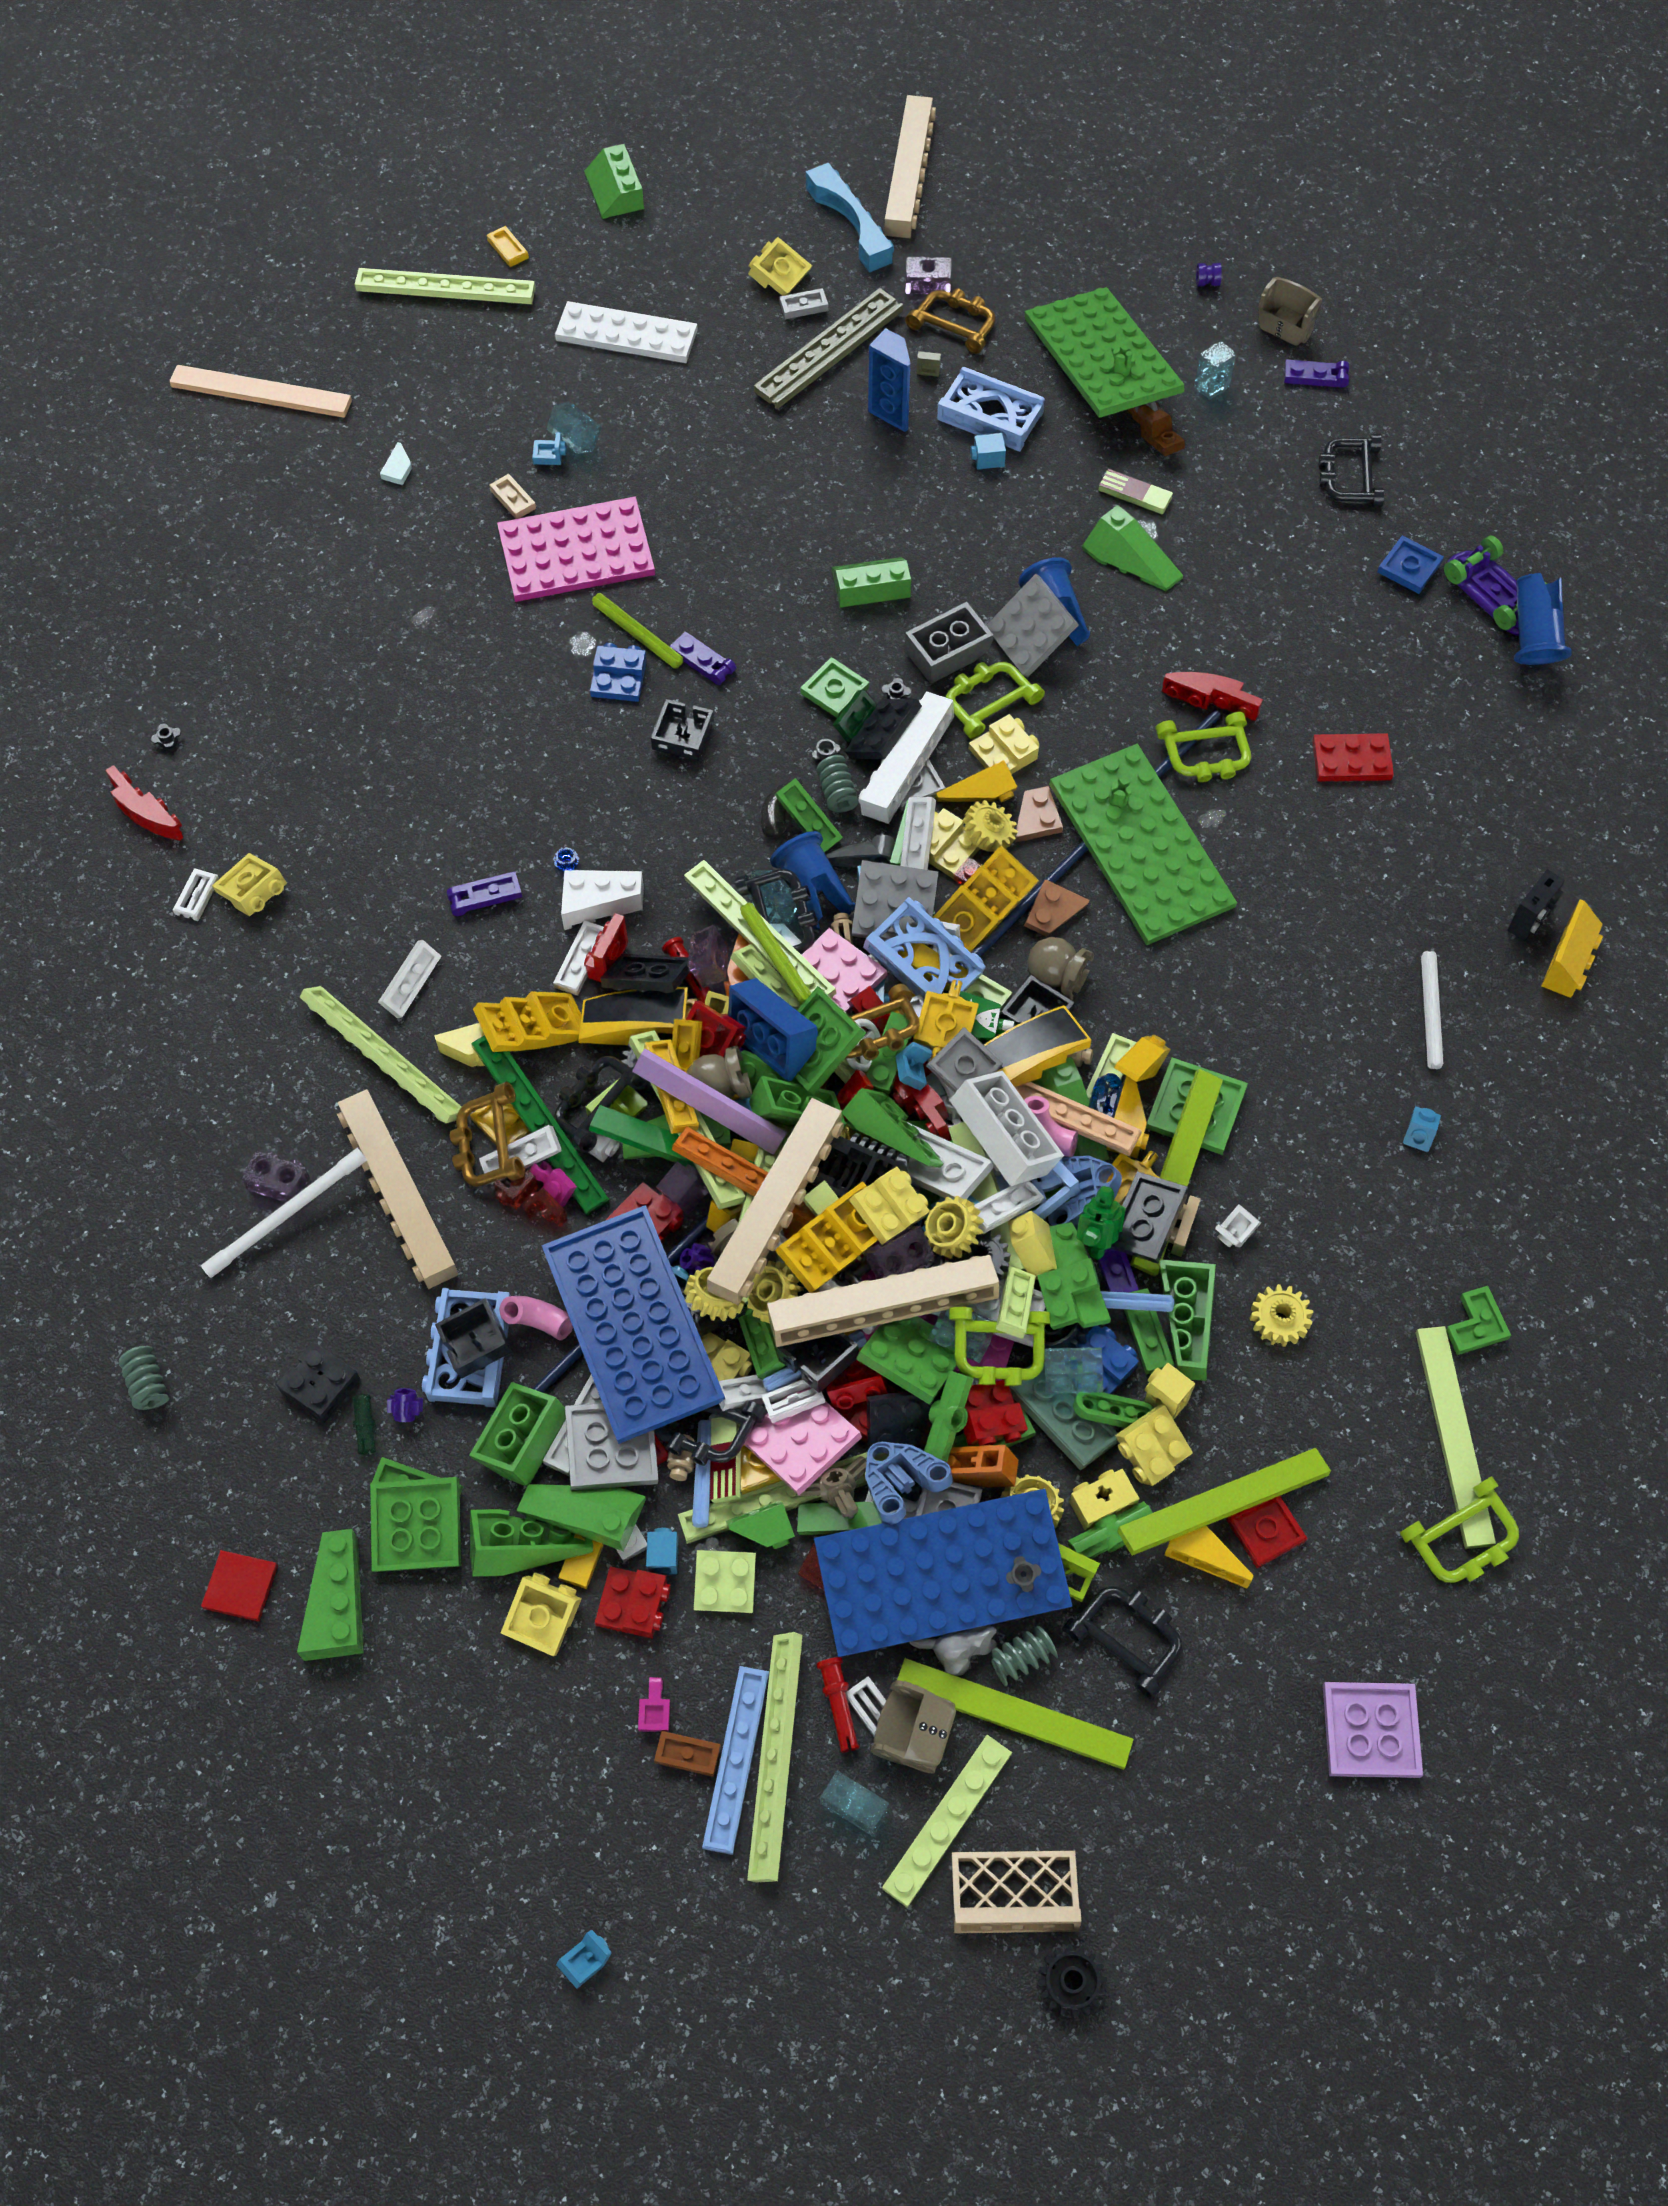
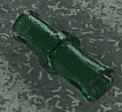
M361 1394L360 1399H358L357 1395L352 1398L355 1421H353L352 1425L353 1429L356 1430L357 1453L360 1455L369 1454L368 1450H370L371 1454L376 1452L373 1430L376 1427V1421L372 1419L371 1396L368 1394Z

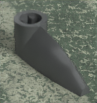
M881 834L875 836L872 842L845 846L826 854L832 866L857 868V866H861L862 860L890 864L895 841L891 836Z

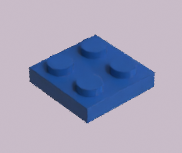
M1402 535L1380 564L1377 573L1420 594L1441 565L1444 556Z

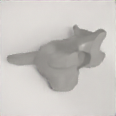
M987 1625L945 1634L938 1639L929 1638L912 1641L910 1644L919 1649H933L937 1659L943 1664L946 1673L961 1676L969 1669L971 1656L986 1655L997 1646L996 1641L992 1639L996 1633V1628Z

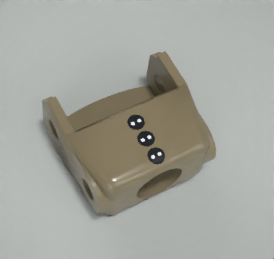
M1273 277L1261 294L1259 326L1262 330L1292 345L1304 344L1313 331L1315 320L1320 312L1322 298L1298 283L1280 277Z
M896 1680L891 1685L890 1689L892 1692L880 1713L874 1736V1745L871 1747L870 1752L894 1763L907 1765L927 1773H935L936 1767L942 1760L956 1715L955 1704L936 1696L922 1687L906 1681Z

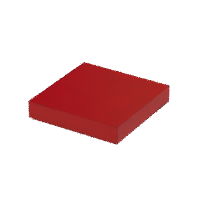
M1281 1496L1226 1517L1227 1522L1256 1568L1299 1546L1308 1539Z
M220 1550L201 1607L206 1610L260 1622L278 1564Z

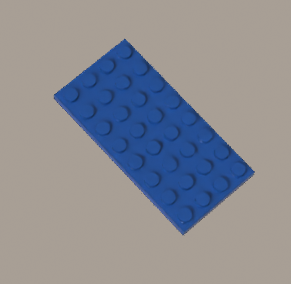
M646 1205L541 1245L618 1444L710 1408L725 1399Z
M1046 1489L905 1518L893 1525L882 1523L814 1538L838 1657L1073 1607ZM1022 1556L1026 1562L1032 1565L1037 1564L1041 1568V1574L1035 1578L1033 1582L1034 1588L1030 1592H1024L1020 1586L1015 1583L1009 1584L1006 1580V1574L1012 1571L1016 1557ZM1022 1571L1021 1576L1026 1577V1572Z

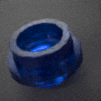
M568 847L559 849L554 856V865L562 872L574 870L579 864L578 854Z

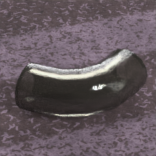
M797 779V781L803 787L801 779ZM790 782L776 787L765 799L760 811L761 828L765 836H778L787 830L785 821L787 810L775 797V794Z

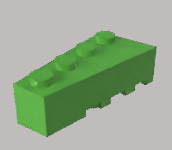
M1160 1260L1163 1295H1171L1174 1299L1173 1311L1167 1312L1176 1369L1190 1380L1206 1381L1216 1264Z
M352 1529L322 1532L297 1653L304 1661L363 1653L358 1538Z

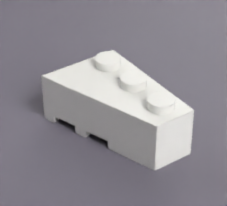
M565 870L561 910L564 930L571 929L572 925L583 923L584 920L594 923L596 922L595 919L610 915L612 918L615 913L624 915L643 910L644 884L642 871Z

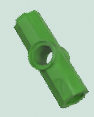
M949 1371L941 1399L935 1401L930 1408L929 1420L932 1423V1427L924 1449L925 1452L946 1462L948 1461L956 1433L961 1431L967 1423L968 1412L964 1407L974 1379L953 1371Z
M1143 1501L1118 1515L1116 1513L1110 1514L1094 1524L1093 1528L1068 1540L1069 1548L1090 1559L1105 1551L1113 1552L1125 1545L1117 1532L1119 1526L1153 1512L1149 1505Z

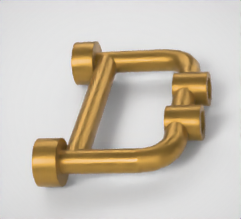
M958 288L954 289L952 293L943 290L931 292L926 296L918 309L911 310L905 318L907 326L913 330H919L924 322L968 338L965 346L973 354H979L985 346L984 338L996 320L994 312L985 306V301L981 297L975 296L970 301L965 299L964 292ZM941 299L947 301L953 308L960 306L967 309L971 315L977 316L980 314L985 316L987 320L980 330L976 332L930 314L927 310L935 300Z
M897 984L890 989L888 994L890 1002L850 1017L854 1021L861 1018L872 1020L891 1013V1011L894 1012L902 1009L909 1025L900 1030L891 1028L884 1033V1036L876 1039H862L859 1045L855 1046L846 1058L851 1059L863 1055L866 1060H873L879 1055L878 1049L886 1046L892 1051H898L904 1046V1040L913 1036L918 1031L920 1026L919 1018L910 1003L912 994L905 984Z
M509 1082L496 1085L493 1093L464 1104L457 1114V1129L450 1131V1140L455 1146L459 1145L460 1151L459 1154L453 1156V1165L458 1171L462 1170L464 1180L469 1185L475 1187L483 1186L506 1177L514 1181L525 1175V1167L519 1157L509 1159L503 1106L513 1103L516 1099L514 1088ZM492 1105L499 1168L476 1176L472 1168L475 1165V1157L470 1151L469 1142L472 1140V1132L467 1125V1118L471 1112Z

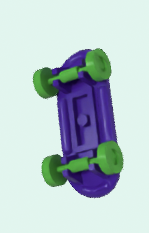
M1490 535L1483 539L1481 545L1474 551H1464L1453 555L1445 564L1444 572L1447 579L1451 583L1457 584L1483 608L1501 629L1519 636L1516 580L1494 561L1502 556L1503 546L1495 536Z

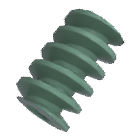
M841 755L827 757L817 766V774L827 801V807L833 812L850 811L859 803L854 783L851 781V774L848 772L849 768L846 765V759Z
M150 1346L134 1347L125 1352L118 1362L122 1368L125 1385L129 1388L128 1394L132 1398L131 1404L139 1410L157 1408L169 1401V1396L162 1394L165 1392L166 1386L159 1384L162 1382L163 1377L157 1374L160 1368L154 1364L157 1359L155 1355L150 1354L153 1351V1348Z
M1035 1626L1033 1634L1028 1631L1023 1633V1640L1019 1637L1013 1638V1646L1005 1642L1002 1645V1651L998 1648L992 1649L991 1662L1000 1681L1004 1686H1007V1675H1010L1017 1681V1670L1020 1669L1025 1675H1028V1664H1031L1037 1670L1039 1669V1658L1046 1664H1049L1048 1654L1052 1653L1056 1658H1058V1655L1049 1635L1040 1626Z

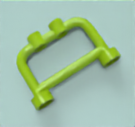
M981 662L974 668L973 672L975 674L968 678L962 673L955 678V686L948 691L946 698L953 700L954 714L965 725L964 733L970 739H976L985 730V725L981 720L1021 697L1030 705H1034L1043 698L1045 691L1037 683L1031 684L1010 663L997 662L987 666L984 662ZM998 672L1008 673L1020 686L970 716L955 700L959 694L969 693L978 683L990 681L993 675Z
M1235 712L1225 718L1227 725L1225 727L1177 732L1175 722L1168 720L1159 723L1155 729L1158 738L1164 739L1170 762L1174 770L1179 774L1197 776L1198 782L1209 781L1214 773H1220L1222 779H1230L1236 775L1235 771L1244 769L1251 760V751L1243 728L1247 725L1244 713ZM1235 735L1241 753V759L1237 761L1224 759L1213 764L1200 762L1195 766H1185L1180 760L1176 743Z
M970 1307L949 1308V1320L955 1321V1361L961 1373L972 1378H978L979 1385H996V1379H1004V1386H1022V1380L1034 1379L1041 1373L1045 1361L1044 1325L1050 1324V1312H1029L1025 1334L1033 1335V1364L1028 1369L971 1366L966 1358V1332H1004L996 1330L997 1321L972 1320V1308Z
M1492 1476L1472 1488L1478 1496L1477 1500L1438 1524L1425 1530L1420 1521H1417L1400 1532L1405 1543L1411 1540L1432 1573L1444 1582L1455 1583L1464 1578H1467L1469 1582L1484 1574L1482 1567L1491 1562L1495 1567L1507 1560L1509 1557L1506 1552L1510 1551L1517 1544L1519 1528L1494 1489L1498 1487V1484ZM1491 1505L1507 1529V1537L1453 1571L1445 1570L1428 1546V1543Z

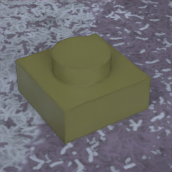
M918 351L917 374L939 377L941 354Z

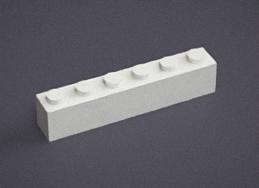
M926 691L923 698L919 700L922 705L921 709L888 756L882 759L878 770L872 773L867 788L861 791L858 801L861 805L862 815L889 824L910 790L911 785H913L918 777L919 772H921L926 764L927 758L930 757L954 718L953 700Z

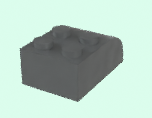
M965 602L905 632L904 651L929 683L932 684L978 660L991 646L993 634L971 606Z

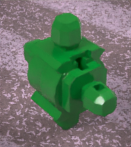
M1102 1186L1097 1192L1096 1197L1091 1198L1090 1203L1084 1206L1083 1214L1079 1216L1076 1237L1084 1245H1088L1089 1256L1097 1260L1101 1259L1106 1249L1111 1248V1245L1118 1240L1119 1232H1122L1126 1210L1124 1206L1114 1201L1113 1189Z

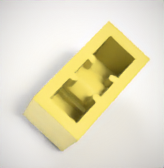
M1167 1363L1162 1370L1157 1367L1147 1381L1149 1383L1144 1389L1147 1392L1144 1402L1151 1404L1154 1408L1159 1404L1165 1405L1174 1420L1187 1405L1195 1383L1171 1364Z
M1123 1469L1116 1472L1108 1470L1098 1477V1481L1091 1484L1084 1482L1073 1489L1069 1503L1085 1532L1093 1528L1094 1524L1102 1518L1113 1513L1118 1515L1138 1504L1139 1497ZM1098 1494L1102 1497L1108 1496V1500L1105 1502L1103 1498L1097 1499Z

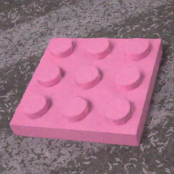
M830 928L802 954L835 987L837 994L832 999L848 1015L853 1011L847 1003L849 1000L868 986H871L874 990L888 976L887 969Z
M809 1387V1388H807V1389L801 1390V1391L796 1392V1393L799 1394V1393H802V1392H804V1391L810 1390V1389H812V1388ZM825 1401L823 1404L775 1423L771 1422L767 1413L762 1423H756L753 1426L744 1445L799 1496L857 1443L862 1436L860 1431Z

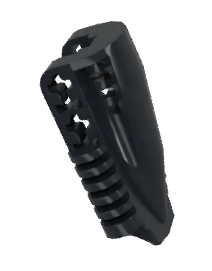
M854 1133L850 1140L841 1136L838 1138L834 1137L830 1143L832 1147L825 1161L821 1159L817 1166L819 1171L814 1182H808L807 1186L814 1189L825 1180L837 1197L841 1198L862 1181L866 1186H869L895 1167H898L900 1171L908 1173L907 1166L910 1156L899 1153L897 1156L896 1150L890 1149L888 1152V1147L885 1145H881L879 1148V1143L876 1141H872L870 1144V1139L867 1137H863L861 1140V1135L858 1133ZM912 1182L911 1186L919 1194L921 1188Z

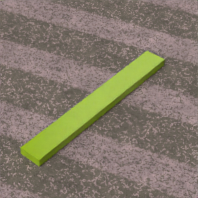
M1201 1069L1195 1072L1160 1175L1161 1179L1188 1186L1223 1079ZM1166 1245V1247H1165V1249H1164V1252H1163V1254H1162L1160 1260H1163V1257H1164V1254H1165L1167 1245ZM1133 1256L1130 1266L1155 1276L1158 1275L1160 1261L1157 1264Z
M1313 1448L1119 1526L1117 1532L1133 1556L1327 1477L1331 1470L1318 1450Z
M904 1659L897 1680L912 1683L930 1691L936 1696L951 1701L955 1704V1710L1108 1765L1125 1769L1133 1738L915 1661Z

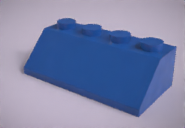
M885 328L869 345L868 412L906 432L908 430L911 363L905 338Z
M757 978L729 986L728 1016L747 1027L744 1032L747 1037L743 1045L786 1081L793 1080L816 1050L817 1026Z

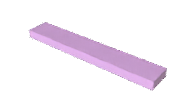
M647 1049L643 1050L632 1071L773 1155L787 1133Z

